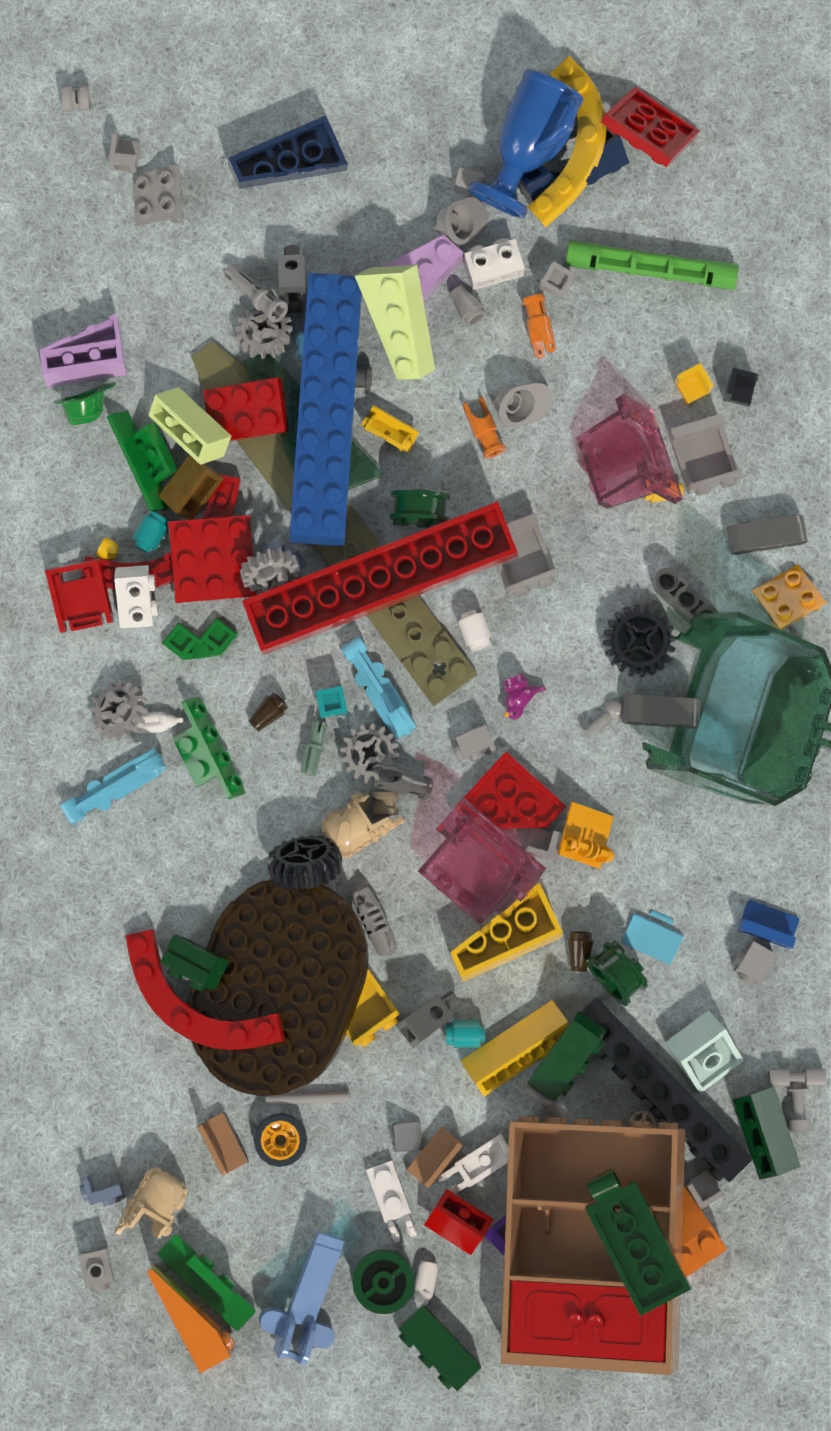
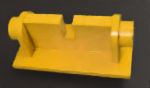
M374 405L361 424L365 428L364 431H369L380 438L382 437L390 444L399 448V451L402 452L404 450L408 453L411 451L420 432Z

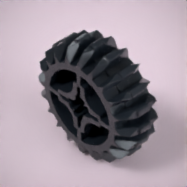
M639 604L634 606V613L631 612L628 606L625 607V617L621 613L616 612L614 616L618 623L614 620H609L607 625L613 630H604L603 633L604 636L611 638L604 640L603 646L612 648L605 652V656L615 655L610 664L614 666L620 662L622 664L618 670L620 673L626 667L630 668L629 677H633L635 670H638L639 677L644 678L645 669H647L650 676H653L655 674L654 665L662 671L665 666L661 660L669 663L672 659L666 652L674 653L676 649L668 644L675 642L676 636L667 635L674 630V627H664L669 618L665 616L659 620L657 617L660 614V610L658 609L653 615L649 614L650 606L646 605L644 613L640 612ZM645 621L652 626L641 630L629 622ZM621 627L626 631L625 634L629 639V644L622 651L618 645V632ZM656 632L659 633L661 638V649L658 655L655 654L654 648L650 643L651 637ZM636 635H638V638L647 635L643 643L644 647L635 645L631 648ZM638 652L644 655L645 658L648 657L649 661L636 662L630 660L627 656Z
M310 835L309 837L301 836L296 839L292 837L290 841H282L281 845L275 846L274 850L269 852L267 865L273 883L278 884V887L281 888L286 887L287 890L294 888L299 891L301 889L309 890L313 887L319 888L322 884H329V880H335L337 875L341 873V862L343 860L339 848L333 842H330L329 838L324 839L321 835L318 837Z

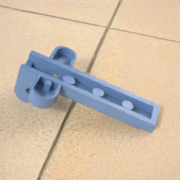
M316 1231L287 1312L269 1307L260 1313L259 1323L262 1329L268 1333L278 1335L273 1347L278 1358L290 1357L299 1364L306 1365L312 1346L323 1349L333 1344L335 1335L332 1328L326 1323L316 1321L345 1242L343 1238ZM296 1323L303 1325L304 1329L296 1350L292 1351L289 1348Z

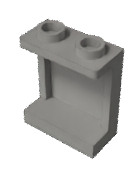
M722 413L670 429L668 436L688 495L695 493L696 496L705 495L712 491V487L721 485L722 488L731 487L737 484L736 480L742 475L741 470L737 469L724 430L725 420Z
M535 513L507 523L518 551L517 558L496 565L507 596L513 594L515 598L523 596L530 592L529 588L539 585L540 588L547 587L555 583L554 578H557L559 575L538 527L539 521Z

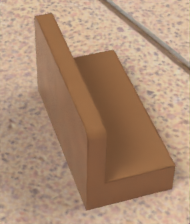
M223 1112L197 1125L222 1176L249 1162Z
M441 1126L406 1170L422 1182L424 1186L429 1188L463 1144Z

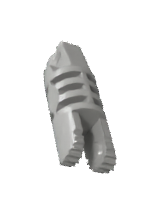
M369 887L354 892L351 896L357 915L361 919V924L364 926L368 939L371 941L374 949H376L379 956H386L387 954L395 953L397 951V944L391 932V927L388 925L385 914Z

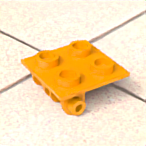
M798 564L752 590L755 597L772 618L771 623L775 630H784L785 626L794 621L798 622L799 618H805L806 614L815 609L819 610L822 605L827 603Z
M571 802L558 855L601 869L602 863L611 862L614 859V852L610 847L606 846L614 816Z

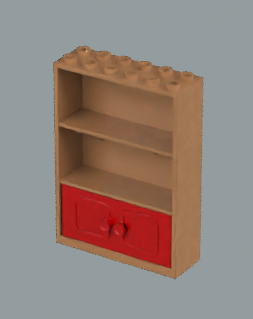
M518 1116V1121L509 1122L501 1364L672 1375L679 1370L681 1295L640 1316L585 1210V1206L596 1203L589 1192L586 1181L611 1168L618 1176L622 1188L636 1180L682 1268L685 1129L678 1128V1123L657 1122V1127H650L649 1121H629V1126H622V1120H601V1125H595V1119L578 1118L573 1119V1123H567V1118L545 1117V1122H540L539 1116ZM619 1204L615 1205V1211H621V1206Z

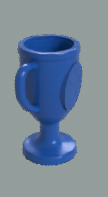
M526 69L506 112L500 134V154L504 164L497 178L492 183L483 184L473 181L468 187V192L484 203L506 214L524 219L527 214V207L520 203L515 196L517 185L523 173L539 168L545 162L555 157L562 149L573 130L578 109L583 104L584 98L581 94L549 75L532 69Z

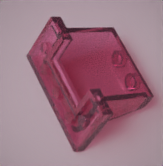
M622 394L615 399L618 407L617 412L576 437L583 457L582 465L588 473L590 479L589 487L595 494L597 504L609 509L652 494H656L673 504L678 503L683 499L654 411L629 396Z
M462 797L436 828L445 839L418 872L431 882L437 890L445 894L460 909L481 925L509 893L521 902L547 868Z

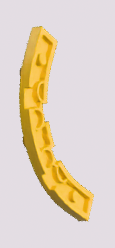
M570 56L549 74L573 88L584 98L583 104L577 112L578 131L572 155L561 174L540 196L527 206L545 227L565 211L588 184L586 180L593 167H597L606 140L607 126L601 123L606 113L603 109L602 97L591 78Z

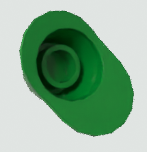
M116 382L100 385L78 395L57 399L54 403L62 404L70 425L75 426L93 422L103 411L104 392L114 387Z

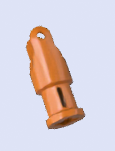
M535 294L522 299V303L526 306L529 319L527 327L534 354L537 358L541 359L545 356L542 341L544 342L545 349L550 353L555 351L556 345L551 320L545 310L544 294Z
M479 397V403L485 415L484 418L475 417L466 402H463V410L475 438L479 439L484 450V459H489L503 453L506 447L499 440L496 433L497 426L484 398Z

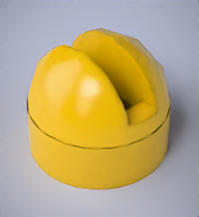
M105 537L97 550L96 556L103 560H113L117 557L119 547L114 540Z

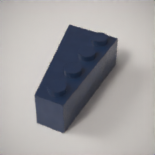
M326 115L228 158V166L239 189L347 171L348 166Z

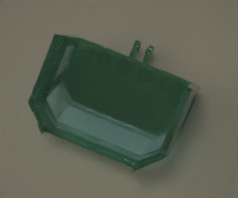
M741 612L696 613L690 620V629L686 633L680 632L675 640L701 650L686 698L701 700L699 728H676L669 751L642 742L643 750L647 751L649 756L645 761L646 767L651 771L676 781L746 804L777 806L807 788V784L812 778V768L820 748L831 749V741L822 738L824 731L831 733V723H828V716L831 710V664L826 651L820 646Z

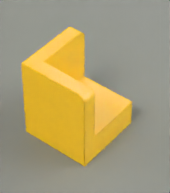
M701 363L677 375L674 382L687 406L710 394L714 387Z

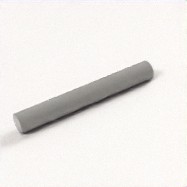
M349 1091L287 1093L278 1096H266V1105L350 1102Z

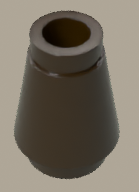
M273 692L270 696H265L248 721L260 732L286 714L284 711L289 707Z
M570 931V938H567L571 971L587 972L586 960L591 956L594 944L592 933Z

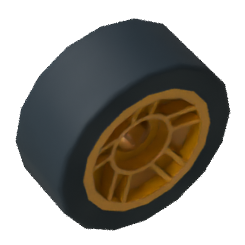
M283 1113L271 1115L263 1120L256 1129L254 1137L255 1150L259 1157L269 1165L276 1167L289 1166L299 1160L306 1149V1130L302 1123L292 1115ZM278 1135H283L286 1138V1143L282 1146L275 1142V1138Z

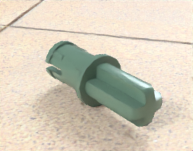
M316 720L311 721L307 743L303 744L305 752L300 771L309 776L316 775L321 752H324L325 749L322 746L326 728L328 727L327 723L322 722L319 724L320 721Z

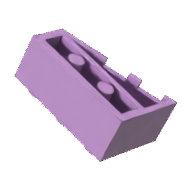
M442 235L383 267L417 264L424 302L462 263L463 251L445 235Z
M116 313L109 316L108 320L96 326L92 324L86 327L85 331L73 337L69 335L39 350L42 374L47 388L127 375L121 328Z

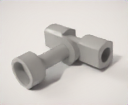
M804 1069V1072L768 1070L769 1087L786 1086V1092H792L793 1120H787L789 1131H810V1120L804 1119L803 1092H809V1086H826V1070Z

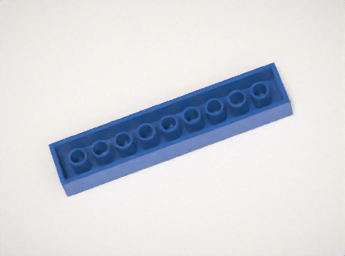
M321 273L308 274L290 543L345 546L362 293L355 276Z

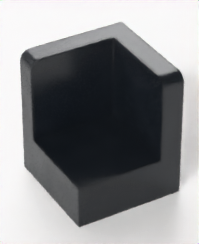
M733 368L728 378L723 401L750 407L759 374Z

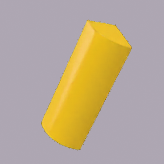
M551 1000L460 1060L483 1097H485L545 1057L569 1025V1022L554 1001Z

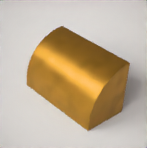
M188 455L159 497L175 513L188 520H194L224 478L206 463L200 465L191 455Z

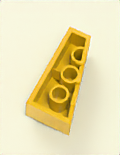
M540 882L523 897L512 903L500 915L498 914L481 930H478L450 952L451 960L462 983L562 938L563 931Z

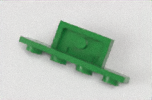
M128 411L110 414L107 416L108 422L149 510L156 512L169 509L170 507L159 495L164 489L162 482L175 473L177 468L156 423H148L137 431Z
M199 697L182 701L181 704L192 727L172 739L195 786H202L217 777L229 800L246 794L243 782L231 763V757L224 749L219 739V733L207 714L205 704L201 702Z
M175 1234L157 1253L180 1278L236 1331H239L255 1314V1308L233 1288L235 1283L224 1273L220 1276L213 1269L215 1264L205 1254L199 1256L179 1235Z

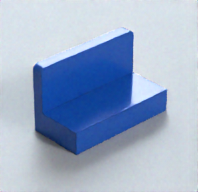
M748 900L738 931L791 949L796 940L794 935L800 919L791 914Z

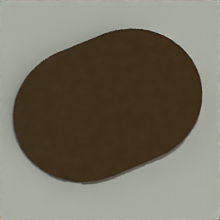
M272 879L261 881L247 888L244 893L234 901H231L217 920L206 949L227 959L229 963L224 974L221 975V980L215 990L205 988L202 992L191 987L188 1004L205 1016L225 1021H245L280 1013L285 1041L238 1050L212 1048L194 1041L191 1042L197 1056L200 1057L208 1071L226 1086L236 1091L256 1096H278L294 1092L310 1084L335 1059L345 1039L364 988L368 972L369 953L366 934L357 914L350 904L336 891L323 884L319 888L313 887L309 890L301 889L297 891L294 888L287 890L286 887H278V884L273 883Z

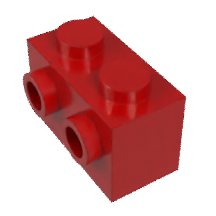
M446 1189L424 1223V1226L467 1254L472 1255L494 1219Z

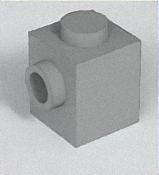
M752 941L746 950L741 948L733 962L737 964L734 971L739 973L738 979L750 986L754 983L762 984L778 955Z

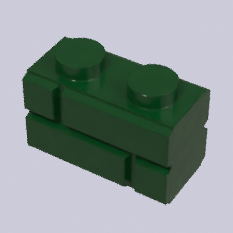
M177 934L173 935L168 945V950L165 951L160 961L163 966L168 968L167 974L182 980L183 976L190 980L189 986L202 992L205 988L211 990L217 988L221 975L224 974L229 963L227 959Z

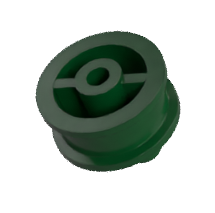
M419 489L391 491V497L395 499L394 513L390 514L389 519L393 520L394 526H409L411 524L417 525V528L428 529L449 521V517L445 516L446 500H450V494Z
M617 941L606 942L603 945L604 950L595 958L589 957L586 960V965L595 979L616 1001L624 1006H628L631 1002L630 997L639 989L644 991L648 987V981L641 973L644 971V968L635 958L630 960L624 954L625 950Z
M388 1249L372 1251L365 1255L355 1268L353 1275L354 1294L359 1303L373 1313L391 1314L400 1310L408 1303L414 1291L415 1281L411 1265L401 1254Z

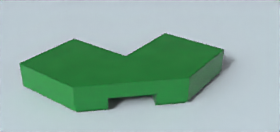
M217 617L200 638L178 622L164 639L162 645L183 661L218 657L224 654L238 636V633Z

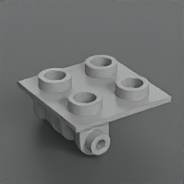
M179 164L132 175L135 226L171 219L172 223L182 222L184 217L182 212L183 197L181 196L183 190L181 189L180 179H182V175L180 174Z

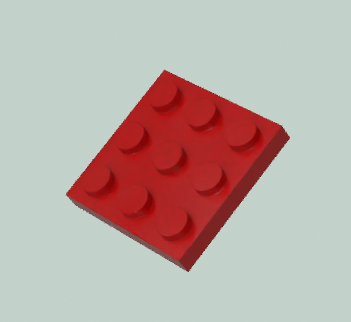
M636 86L605 113L601 120V123L607 126L610 132L620 135L632 147L642 150L655 163L666 168L695 140L700 132L699 129Z
M250 515L168 522L175 603L244 598L257 595L256 590L251 592L250 587H244L240 574L241 564L248 563L247 558L253 557Z

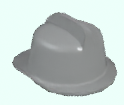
M466 197L452 202L440 210L437 215V225L432 227L433 231H438L440 236L445 235L455 244L463 245L483 236L488 222L487 211L479 199Z
M542 383L510 384L503 387L498 392L496 398L491 400V403L495 407L499 420L504 426L516 427L531 424L543 418L551 408L552 393Z

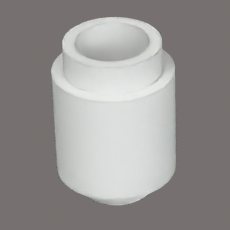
M476 610L463 613L461 615L462 619L457 623L466 646L470 647L471 652L490 646V638L492 636L483 613H477Z

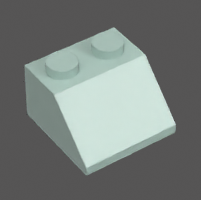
M709 1010L665 1042L672 1057L699 1093L705 1091L744 1062L727 1030Z

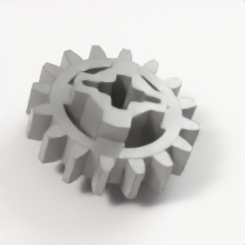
M254 306L252 312L244 310L245 318L238 317L239 326L235 327L237 343L241 345L244 353L250 351L252 358L257 354L261 355L262 360H265L266 354H270L275 358V351L279 350L284 353V344L291 345L290 336H294L291 318L287 317V313L278 322L282 327L281 329L276 325L277 322H270L263 311L257 310ZM247 333H250L252 340L248 338Z
M278 548L276 551L267 549L264 554L256 552L257 556L248 557V563L241 564L240 574L245 588L250 587L251 592L259 589V593H263L289 583L292 580L298 579V573L301 572L297 556L291 555L289 550L282 553L281 548Z
M118 680L116 686L108 683V690L100 689L101 697L93 698L97 705L90 708V711L95 714L90 720L96 724L95 730L108 739L113 737L120 741L122 735L130 738V731L138 732L137 724L145 723L142 714L148 713V709L143 707V705L148 700L142 696L144 692L130 682L124 683ZM108 723L116 724V726H109Z
M372 723L370 730H366L365 726L361 724L360 732L357 733L353 729L350 730L351 739L344 737L343 741L348 746L340 748V752L347 756L341 759V763L349 764L346 772L354 771L355 780H358L360 776H364L365 783L369 782L370 777H374L375 781L379 780V775L383 773L366 771L369 766L375 764L396 767L392 759H399V754L393 753V750L398 748V743L391 744L390 741L394 735L389 734L385 736V727L376 731L375 724ZM364 736H373L370 741H359ZM382 741L387 746L388 757L381 753L380 745ZM375 744L374 754L377 756L375 758L370 757L363 764L365 761L363 750H369ZM352 750L359 755L360 760L357 766L351 757Z

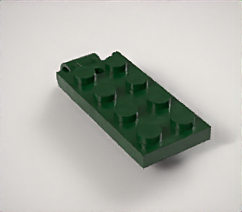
M612 1168L586 1181L589 1192L596 1203L585 1206V1210L639 1315L642 1316L692 1290L637 1181L634 1180L628 1186L622 1188L621 1182ZM616 1204L621 1206L620 1212L615 1211L614 1207Z

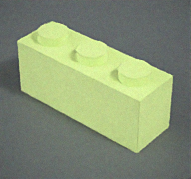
M177 387L155 395L148 416L200 465L224 457L231 435L182 389Z

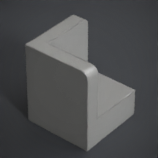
M112 132L108 159L110 170L137 174L141 148L140 142L121 140L118 133Z
M553 261L539 284L538 292L543 294L546 290L556 297L563 299L568 289L574 284L576 274Z
M531 828L524 853L556 862L563 833Z
M707 1169L684 1183L685 1188L700 1209L725 1195L718 1188Z

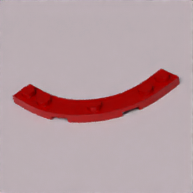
M220 475L224 479L209 498L202 519L233 516L241 485L240 478ZM170 552L152 561L121 563L100 559L108 590H116L114 577L115 569L118 567L148 565L149 575L155 576L156 588L173 582ZM85 556V560H84V561H88V560H92V559H97V558ZM85 568L82 569L81 578H86Z
M150 929L125 935L132 970L142 995L155 1014L178 1034L198 1044L226 1050L256 1048L285 1041L280 1013L245 1021H225L210 1018L194 1009L188 1003L182 1001L173 991L174 988L169 982L160 962L155 930Z

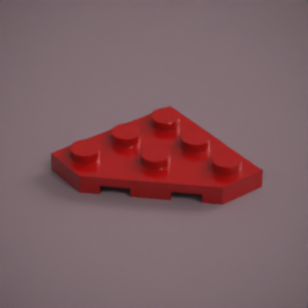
M505 752L450 813L470 831L548 828L567 806L511 755Z

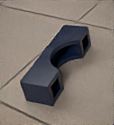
M608 128L606 129V140L597 167H593L586 180L587 185L596 183L598 179L609 173L619 171L629 163L621 136L610 132ZM542 165L531 172L523 173L519 183L527 203L530 205L557 179L562 171H551Z

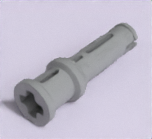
M231 264L226 268L224 272L226 275L224 276L252 300L253 306L257 310L263 311L270 322H279L285 317L288 305L283 300H278L271 289L261 287L237 264Z

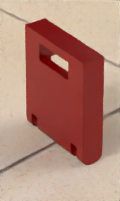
M100 558L45 570L60 633L67 632L66 621L68 620L71 631L103 625L102 613H105L107 623L114 622ZM85 568L86 578L64 582L63 572Z

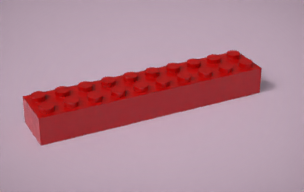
M495 502L242 600L260 651L266 655L517 558L518 551L498 502Z

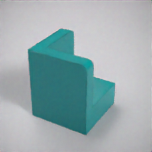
M342 686L315 691L321 719L338 715L348 716Z

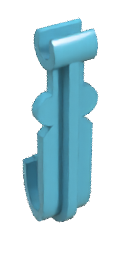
M359 636L342 645L340 649L348 662L352 661L358 671L355 675L356 684L360 687L367 686L365 694L390 733L396 739H400L404 735L406 737L409 736L411 731L417 728V725L390 680L382 677L385 673L382 663L371 662L366 654L367 648Z
M153 748L104 776L102 784L97 780L89 782L87 785L88 793L78 799L75 797L60 805L71 825L78 823L86 817V813L96 807L101 811L108 810L112 805L111 799L120 800L160 776L166 769L162 755L158 754L156 749Z

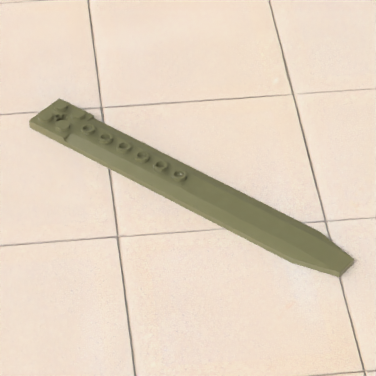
M213 341L191 356L204 390L259 381L253 373ZM287 419L289 432L237 440V442L291 514L297 431ZM349 501L347 503L345 546L313 544L329 567L381 547V544ZM419 595L366 616L433 707L477 676L476 671ZM436 662L446 664L447 667L444 669L446 674L443 676L439 673L433 674L432 671L435 669L433 664Z

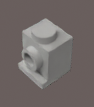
M486 725L455 737L456 745L452 746L458 761L470 758V761L473 762L486 756L484 752L486 750H489L490 755L496 752V747Z
M108 1247L79 1254L78 1259L81 1265L85 1289L92 1287L93 1292L109 1289V1283L114 1282L115 1277ZM94 1266H98L101 1269V1275L98 1277L93 1276L91 1273V1269Z

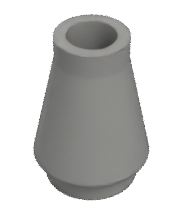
M463 285L451 291L450 296L463 323L473 326L485 317L484 306Z

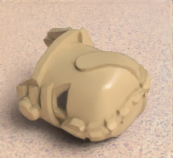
M359 792L351 797V802L345 804L346 809L341 812L339 809L333 810L323 819L321 824L322 832L326 834V838H329L330 842H333L339 848L342 858H350L372 842L377 843L380 837L386 836L389 831L404 823V818L399 817L392 820L390 817H386L372 824L364 812L372 799L369 794L364 796Z
M159 1168L148 1170L140 1182L139 1188L134 1193V1197L126 1200V1208L122 1210L123 1215L119 1219V1224L114 1233L120 1235L125 1228H133L143 1215L153 1221L152 1234L154 1237L160 1239L161 1236H168L173 1228L171 1223L175 1219L172 1214L175 1209L180 1210L186 1200L187 1188L184 1186V1183L178 1181L176 1177L170 1176L169 1173L162 1172Z

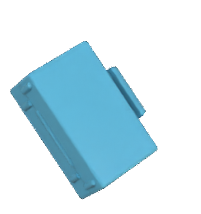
M652 910L649 914L652 917L655 916L668 922L670 925L673 924V918L656 910ZM634 913L621 943L671 965L682 942L683 935Z

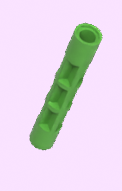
M569 240L565 264L568 267L596 271L600 269L628 273L631 276L635 274L663 278L666 281L677 280L702 284V286L735 290L739 264L708 259L704 261L676 257L674 254L662 255L641 252L638 249L627 250L576 240Z

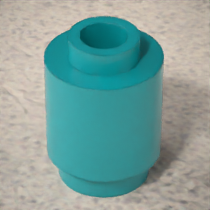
M149 511L147 516H143L132 537L136 542L134 546L146 553H149L150 550L156 551L168 529L166 527L168 520L153 511Z
M453 1020V1023H446V1045H453V1048H480V1042H485V1025H480L479 1020Z

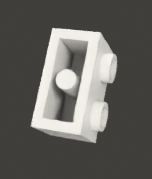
M499 239L491 246L484 248L482 245L474 246L468 249L467 253H464L463 261L472 290L524 276L525 268L516 239Z
M149 566L116 568L114 580L120 628L153 626V618L158 616L157 600H152L151 591H155L156 587L155 576L149 575Z

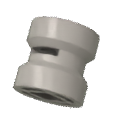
M80 84L78 87L61 85L63 112H72L74 109L91 111L89 84Z

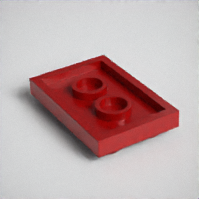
M281 378L203 390L206 413L231 435L230 441L289 432Z

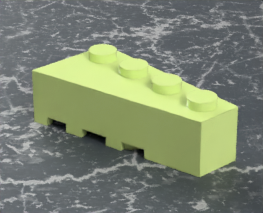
M417 264L371 267L355 275L396 379H421L434 371L435 365Z

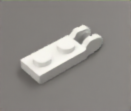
M500 1133L455 1162V1166L440 1174L437 1179L439 1182H444L459 1171L464 1181L453 1185L448 1190L456 1194L467 1186L471 1187L508 1163L509 1145Z
M391 1160L366 1169L384 1222L388 1224L394 1243L400 1242V1234L393 1220L404 1217L408 1234L411 1237L416 1236L417 1234L409 1215L411 1211L393 1161Z

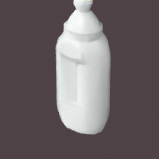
M163 711L148 712L142 714L145 723H138L139 731L135 732L133 730V733L164 732L177 723H183L184 719L183 717L177 718Z
M420 1261L413 1291L414 1302L417 1308L422 1304L426 1306L433 1296L438 1272L436 1263Z

